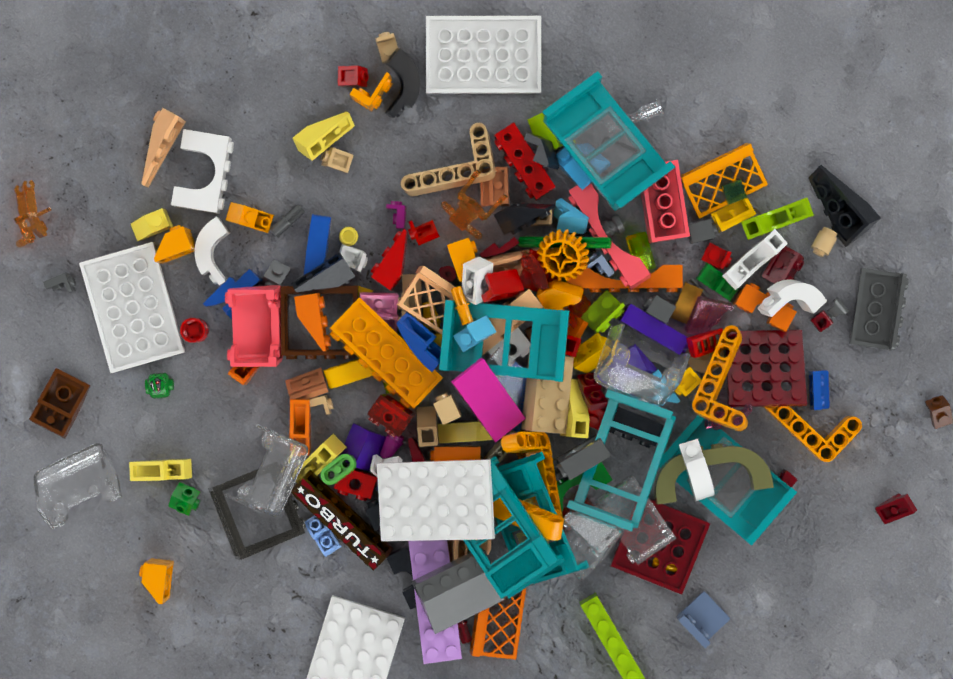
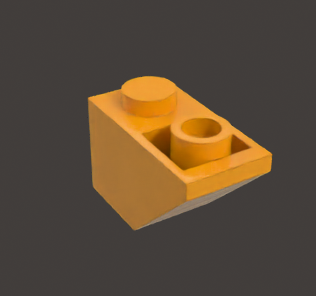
M231 202L226 221L269 233L274 215Z
M555 279L539 286L536 296L544 309L562 310L568 305L579 303L584 290L582 287Z

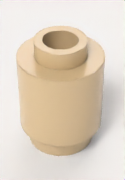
M823 227L818 232L811 246L814 249L813 253L820 257L828 256L837 240V233Z

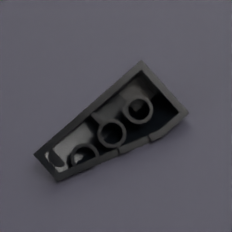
M820 165L808 177L817 198L823 203L825 215L829 216L833 225L831 226L832 230L837 233L838 239L845 247L857 240L881 219L868 202L824 166Z

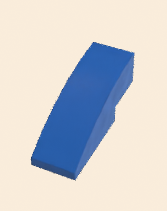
M312 214L304 275L326 261L331 217Z
M249 269L237 281L233 277H229L203 305L210 307L225 303V293L228 292L229 288L255 287L262 279L252 269Z
M406 312L396 323L398 329L414 355L424 366L433 372L440 364L441 347L433 342L436 336L411 314Z

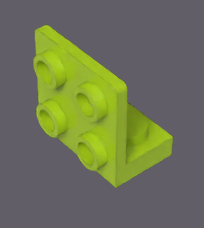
M606 290L580 318L588 322V326L595 333L599 331L603 333L611 325L609 321L612 318L617 319L624 312L622 308L625 305L620 303Z

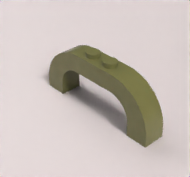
M722 443L712 444L710 449H703V446H700L707 466L737 462L747 470L751 490L774 488L772 475L767 464L755 452L738 446L723 447ZM681 453L670 458L661 467L656 476L654 496L657 505L677 502L675 483L678 476L686 470Z

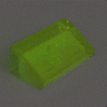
M646 232L627 236L626 242L630 255L639 257L648 270L656 268Z

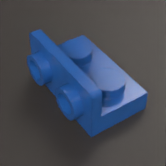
M827 370L809 371L811 410L830 408L829 372Z

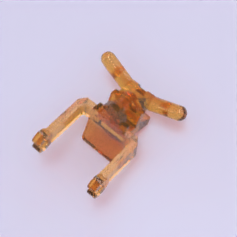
M477 169L458 193V199L460 200L457 203L459 205L458 209L455 211L446 201L441 203V207L450 216L449 220L461 231L466 230L479 240L483 235L471 223L478 218L487 220L508 196L504 193L487 213L483 211L482 206L476 200L465 194L466 190L481 174Z
M32 180L29 181L30 188L27 187V181L22 183V192L19 191V185L14 188L19 216L14 218L23 235V238L16 242V246L19 248L36 240L33 232L39 238L47 236V227L43 221H40L39 216L52 210L51 207L37 212L34 192L35 184ZM25 220H28L31 226L28 227Z

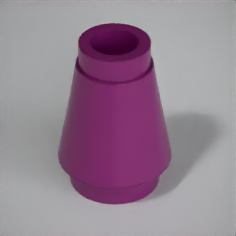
M391 431L386 435L379 455L384 459L391 458L404 444V437L395 431Z

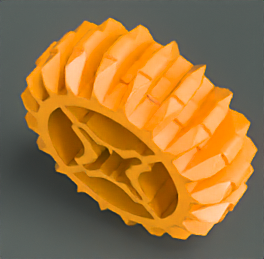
M558 229L556 233L554 231L550 232L549 236L546 235L543 238L544 241L540 242V248L537 250L540 256L537 258V261L542 262L540 268H546L545 274L552 273L551 279L555 275L558 276V281H561L563 277L566 281H569L570 277L576 279L577 274L581 275L583 269L587 268L586 262L590 259L586 256L589 254V250L584 249L587 243H581L582 236L576 238V232L570 235L568 229L564 233H562L561 229ZM554 243H562L560 248H550ZM562 251H563V254H565L564 256H566L565 259H564V257H562V254H561ZM577 262L575 266L565 268L567 263Z

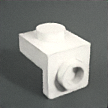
M342 244L339 252L349 267L361 272L362 268H365L367 264V254L362 250Z

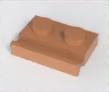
M508 166L495 167V177L490 181L480 183L482 207L510 206ZM490 168L482 169L481 173H488Z
M322 368L285 380L289 399L308 400L328 392Z

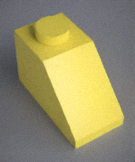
M163 208L146 214L131 223L137 242L173 227L167 210Z

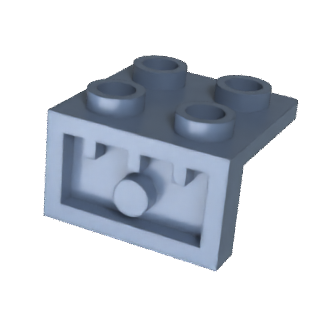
M705 591L700 593L676 616L680 623L704 648L711 644L709 639L730 620L729 616Z

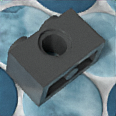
M657 295L652 296V298L648 297L643 304L644 312L664 324H667L676 306Z

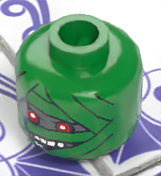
M167 373L150 374L148 379H145L146 394H149L153 399L169 397L171 390H174V381L169 378Z

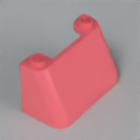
M281 286L229 288L228 292L225 293V303L232 307L233 345L227 351V360L230 361V367H277L283 360V356H281Z

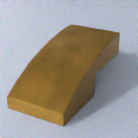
M685 282L675 303L676 308L670 318L688 325L703 289Z

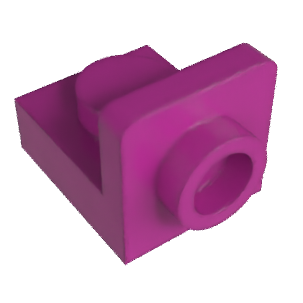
M391 201V204H386V209L397 210V213H393V225H396V229H405L406 206L402 205V202Z

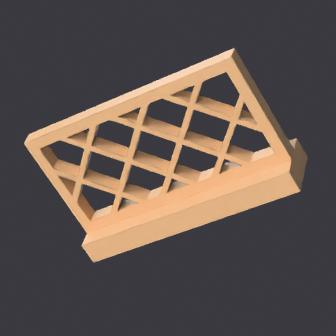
M419 266L415 272L416 275L397 303V306L442 335L443 329L437 327L436 319L444 317V315L435 316L433 305L443 303L445 311V296L449 298L448 300L454 301L451 289L455 286L427 267ZM418 279L425 282L426 291H416L415 284ZM430 292H440L442 301L432 303ZM427 293L429 304L419 306L417 295ZM414 296L416 307L409 308L403 303L407 297ZM430 306L432 317L425 319L421 315L420 308Z

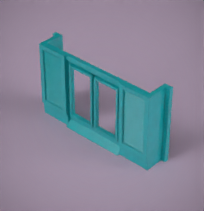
M445 300L439 370L464 372L482 358L484 341L465 353L462 352L453 336L465 329L468 324L462 325L459 313L454 308L456 307L455 301ZM467 302L469 303L468 306L474 321L486 315L488 318L506 319L502 366L488 364L495 375L563 382L569 311L484 303L475 305ZM512 320L533 322L529 368L508 366Z
M494 456L491 458L493 502L501 498L512 515L494 528L495 535L516 521L527 539L492 564L480 547L481 544L489 539L463 541L500 598L502 599L507 596L510 599L566 560L562 554L556 556L496 465L500 462Z

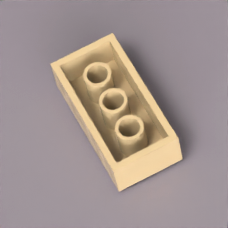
M565 356L563 382L526 378L523 415L526 419L522 421L521 429L566 434L574 357Z

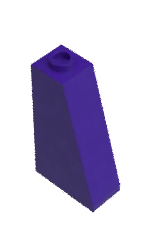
M627 304L618 320L619 322L677 355H680L681 352H686L688 349L686 338L688 337L634 305Z

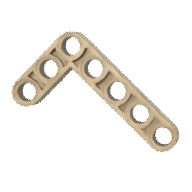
M475 123L470 128L474 161L406 175L401 180V187L409 196H418L492 180L495 177L496 170L490 136L486 126L482 123ZM478 131H484L482 136H475ZM481 149H487L484 155L478 154ZM484 167H490L488 173H481ZM465 171H471L469 177H463ZM446 175H453L450 181H444ZM428 179H434L432 184H425ZM415 182L413 188L407 189L409 183Z

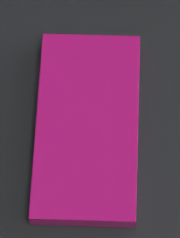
M483 358L477 360L451 381L494 442H497L526 419Z

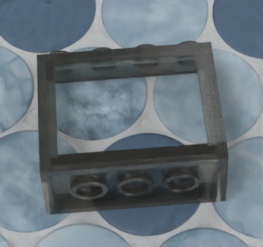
M273 462L208 488L237 560H242L305 533V522L302 517L299 518L297 513L299 510L296 500L291 498V486L289 482H285L283 477L285 471L281 464L278 465V462ZM270 472L292 529L244 547L222 491Z

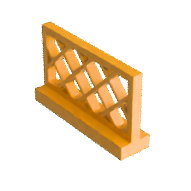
M745 143L680 175L682 185L699 219L768 185L750 143ZM750 156L753 162L750 170L740 167L743 159ZM728 166L736 167L733 179L723 175ZM739 169L749 172L745 183L736 180ZM752 173L758 175L762 183L756 186L749 185ZM712 174L719 176L716 187L706 184L708 176ZM722 177L732 180L728 191L719 189ZM735 182L744 185L742 193L738 195L731 193ZM694 183L701 184L699 195L692 194L689 185ZM705 186L714 189L711 200L701 197ZM718 190L727 193L725 201L722 203L714 201ZM700 199L710 202L708 209L700 212L698 208Z

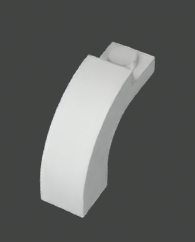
M216 216L200 231L194 252L195 261L200 273L206 275L210 272L209 278L215 285L219 284L221 286L227 279L214 261V250L219 241L229 235L230 231L222 220Z
M774 229L738 259L722 276L736 290L763 264L777 255L788 243Z
M782 280L767 289L770 296L763 300L758 310L761 314L772 317L786 303L796 300L802 310L814 314L827 300L816 287L797 280Z
M698 439L679 444L695 501L714 496L712 480Z

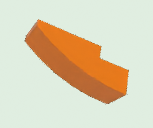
M290 399V455L309 456L311 453L310 400Z

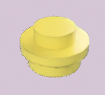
M345 227L339 233V240L344 245L352 246L358 240V233L352 227Z

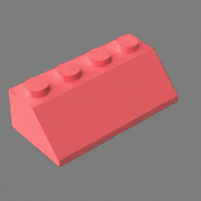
M678 160L671 161L675 166L672 171L641 193L649 244L690 237Z

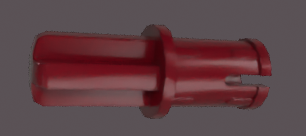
M467 620L458 623L459 638L462 644L472 640L466 624L468 623Z

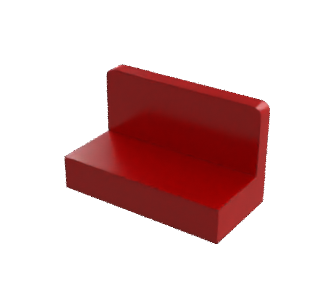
M517 269L487 273L484 277L489 290L481 295L485 303L513 298L524 291Z

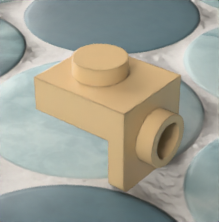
M327 395L308 399L310 400V407L323 404L326 415L331 414V409H334L332 400L327 398Z

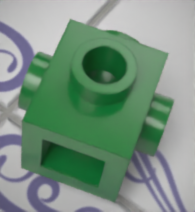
M179 482L171 495L168 506L179 513L189 516L192 510H197L201 502L198 499L200 491Z

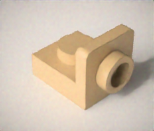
M390 32L381 33L378 35V38H375L382 63H386L398 48L394 33L390 34Z
M329 147L321 155V165L348 173L353 154Z

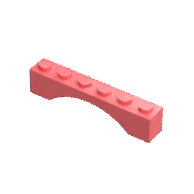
M590 183L583 190L578 186L570 189L568 200L573 207L577 206L579 211L589 217L588 225L590 229L588 231L591 236L608 237L599 220V195L593 185ZM613 242L611 243V248H600L604 255L608 254L611 258L609 263L613 270H618L622 275L619 278L625 287L629 286L632 290L651 278L648 269L639 257L626 253Z

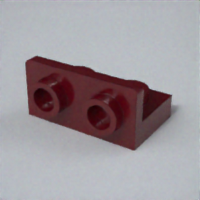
M785 246L777 255L772 257L761 277L772 284L782 280H794L796 272L800 271L804 265V257Z

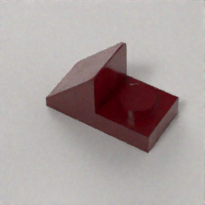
M898 493L876 506L875 510L883 523L887 524L914 514L917 508L908 494L901 496Z

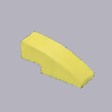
M191 459L129 462L130 481L192 478Z

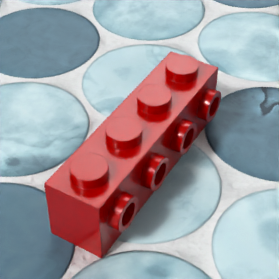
M514 122L494 135L496 140L493 142L499 151L503 149L505 152V161L510 167L513 165L517 172L514 174L520 183L524 182L527 186L525 191L530 199L534 197L537 201L556 188L543 166L533 161L535 154L526 140H524L523 135Z

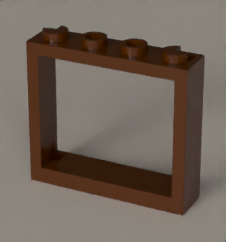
M281 286V356H286V359H298V355H305V359H317V355H324V359H336V355H344V359H355V354L350 355L345 349H329L327 351H322V349L289 350V294H353L354 303L358 299V286H339L297 293L293 286Z

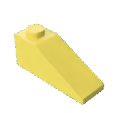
M344 112L306 126L293 137L298 151L313 161L355 125L350 113Z
M480 421L437 424L439 443L492 440Z
M332 434L290 476L297 483L309 470L318 476L322 469L347 447Z

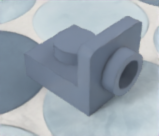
M599 250L587 255L590 258L586 262L588 269L595 265L601 274L605 273L608 277L615 273Z

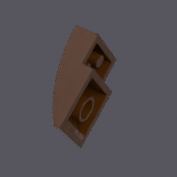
M56 368L37 401L38 404L29 420L65 439L84 403L90 385Z

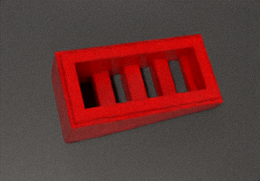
M723 328L686 338L690 357L698 358L714 352L717 346L715 335L718 334L720 339ZM710 337H712V341H713V345H712V346H711V344H710V339H709ZM703 340H706L707 347H704ZM697 342H700L701 349H698Z

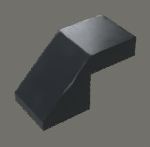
M526 133L524 140L538 146L533 161L548 168L558 170L559 163L552 141L538 135Z

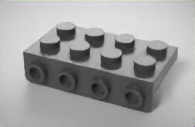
M861 268L849 344L895 350L899 346L900 336L898 335V329L901 328L903 323L901 310L904 309L906 304L904 291L907 290L909 284L907 274Z

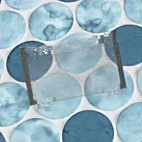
M633 474L614 486L617 489L639 497L642 491V487ZM607 491L595 500L596 505L593 507L632 520L638 502ZM649 498L638 528H633L631 532L610 524L629 553L626 555L632 564L635 562L637 565L641 564L676 540V537Z
M570 511L564 517V533L576 562L587 560L589 568L573 572L582 582L608 556L624 531L620 527L578 511L574 513Z

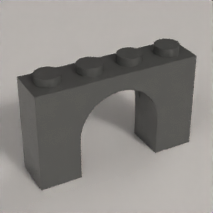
M597 434L557 457L559 461L557 467L564 478L568 476L572 480L611 456L602 439L598 438L595 440Z

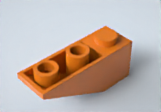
M320 293L294 297L297 317L322 351L329 350L328 346H331L330 335L326 334L325 327H328L327 316L323 315V308H325L324 297H321Z

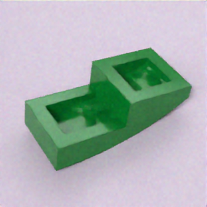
M706 263L696 277V280L726 300L731 301L739 288L735 290L722 276L724 274Z

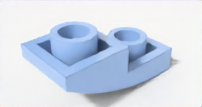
M315 515L303 522L325 557L342 547L335 534L328 527L324 526Z

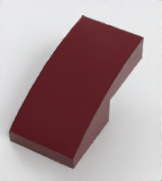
M514 237L500 248L494 242L479 255L482 258L496 256L514 248L519 242Z

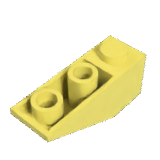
M572 379L566 434H560V436L588 438L590 422L588 407L581 394L577 379Z

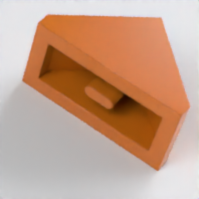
M232 367L228 375L240 384L247 385L259 367Z

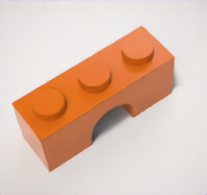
M753 283L749 285L743 284L733 305L750 314L753 313L757 305L762 304L763 300L770 296V293H762L759 291L760 287ZM786 303L774 316H769L766 323L786 332L797 311L793 310L794 306L792 304Z

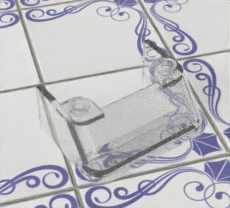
M621 323L611 327L594 372L595 381L599 385L620 394L662 407L681 383L691 354L685 353L676 356L672 368L666 369L662 377L659 378L628 364L630 351L625 345L619 343L625 324Z
M256 424V428L265 431V434L262 436V446L267 449L252 485L244 484L239 488L237 496L226 493L225 497L251 509L272 516H278L287 502L306 459L308 447L303 443Z

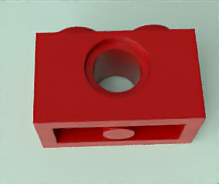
M354 469L353 472L336 483L334 489H337L339 494L348 496L351 493L356 495V499L367 501V498L371 499L378 477L374 474ZM358 479L361 483L360 488H352L351 480Z

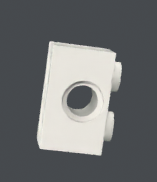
M477 257L463 264L462 290L466 301L475 305L483 302L481 295L489 290L484 276L487 273H493L492 262L482 257Z
M519 328L511 332L510 344L515 345L517 351L514 355H509L508 366H511L515 362L514 359L521 355L523 358L530 352L531 343ZM504 339L488 351L500 366H502Z

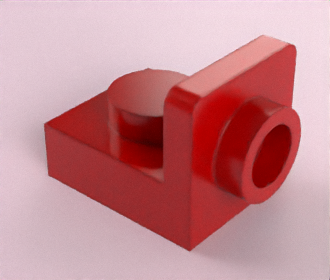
M358 65L338 66V86L367 87L369 79L367 68Z
M709 243L700 260L723 270L724 267L728 268L732 261L730 255L732 252Z

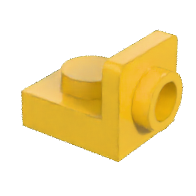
M688 367L671 382L674 385L672 389L678 396L682 394L686 397L701 383L702 379L691 367Z

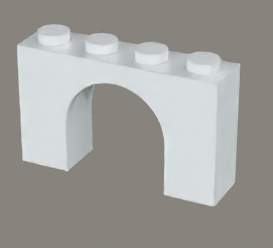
M183 129L180 148L185 151L198 152L210 156L215 165V176L212 182L202 189L174 186L172 206L220 214V210H223L225 199L222 198L223 191H226L228 180H225L226 172L230 171L231 161H228L229 153H232L234 148V142H231L232 139L230 137Z

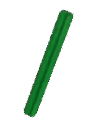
M519 237L518 245L519 247L540 248L539 244L541 241H544V237ZM582 237L580 241L581 243H587L585 248H611L612 243L609 237ZM554 243L550 248H560L562 243Z

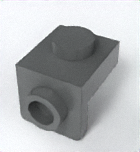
M274 259L264 274L261 285L281 286L290 273L291 268Z

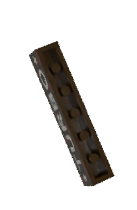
M311 470L290 490L297 500L373 571L394 549L386 541H381V536Z

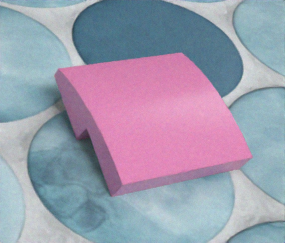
M360 292L359 297L397 333V303L399 295L397 293Z

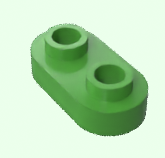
M350 454L340 455L322 469V481L327 485L338 483L354 471L356 459ZM346 460L350 462L349 467L345 466ZM331 471L335 474L333 479L330 478Z

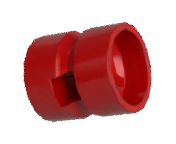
M189 318L182 323L180 333L185 341L190 343L202 342L208 337L209 326L203 319Z

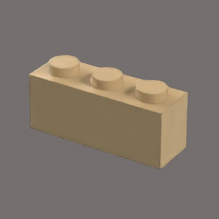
M445 392L435 398L436 401L433 405L443 425L461 417L462 413L453 394L448 395Z

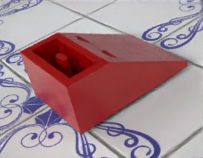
M405 229L402 232L398 231L393 238L394 244L392 247L385 249L382 254L384 258L381 263H376L370 271L373 273L371 277L391 291L398 284L404 272L408 232Z

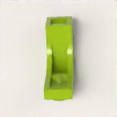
M804 198L741 223L749 240L771 232L774 229L776 230L814 216L808 198Z

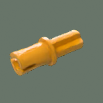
M462 287L452 288L451 292L456 304L454 308L459 313L462 325L474 322Z

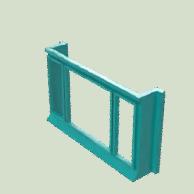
M608 389L605 397L610 399L595 440L601 438L605 445L611 427L657 442L658 445L640 497L593 480L597 465L584 472L574 501L569 500L567 508L632 532L633 528H638L676 417L672 416L673 411ZM619 403L665 418L666 422L661 436L658 437L613 421ZM590 485L638 502L632 520L585 504Z

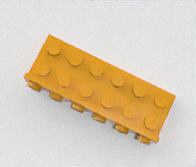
M360 297L329 328L331 331L330 336L337 342L340 340L345 344L343 348L350 355L355 354L359 358L358 363L365 369L367 367L373 371L371 375L378 382L382 380L387 385L385 387L387 391L393 396L397 394L401 398L399 402L407 409L409 407L414 409L443 379L436 370L431 372L414 355L405 340Z

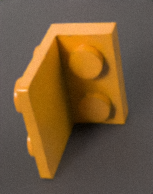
M386 72L372 96H369V93L362 88H359V90L353 88L350 92L352 100L371 112L374 108L378 109L382 103L381 97L383 93H388L393 85L391 83V75Z

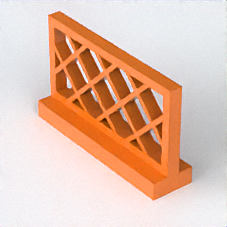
M526 588L521 591L517 598L511 597L512 601L504 608L499 602L498 605L501 607V610L494 616L489 612V608L475 614L469 651L472 656L516 660ZM515 604L518 607V614L511 618L506 610ZM504 612L510 620L500 626L495 618ZM494 620L499 629L490 635L486 628ZM510 623H513L516 627L515 633L508 637L503 629ZM502 631L507 639L497 645L493 637ZM491 639L496 648L491 652L483 651L484 644ZM510 642L513 646L512 654H504L500 648Z

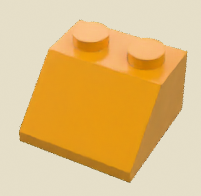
M180 225L170 228V232L165 233L154 261L163 264L193 253L195 251V241L191 230Z
M469 238L447 245L460 283H462L463 264L476 258L475 253H478L475 242H470Z
M151 558L141 565L139 576L142 577L141 583L156 602L163 604L170 598L174 561Z

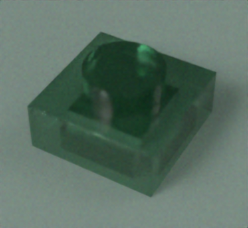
M741 179L721 186L727 204L747 198Z

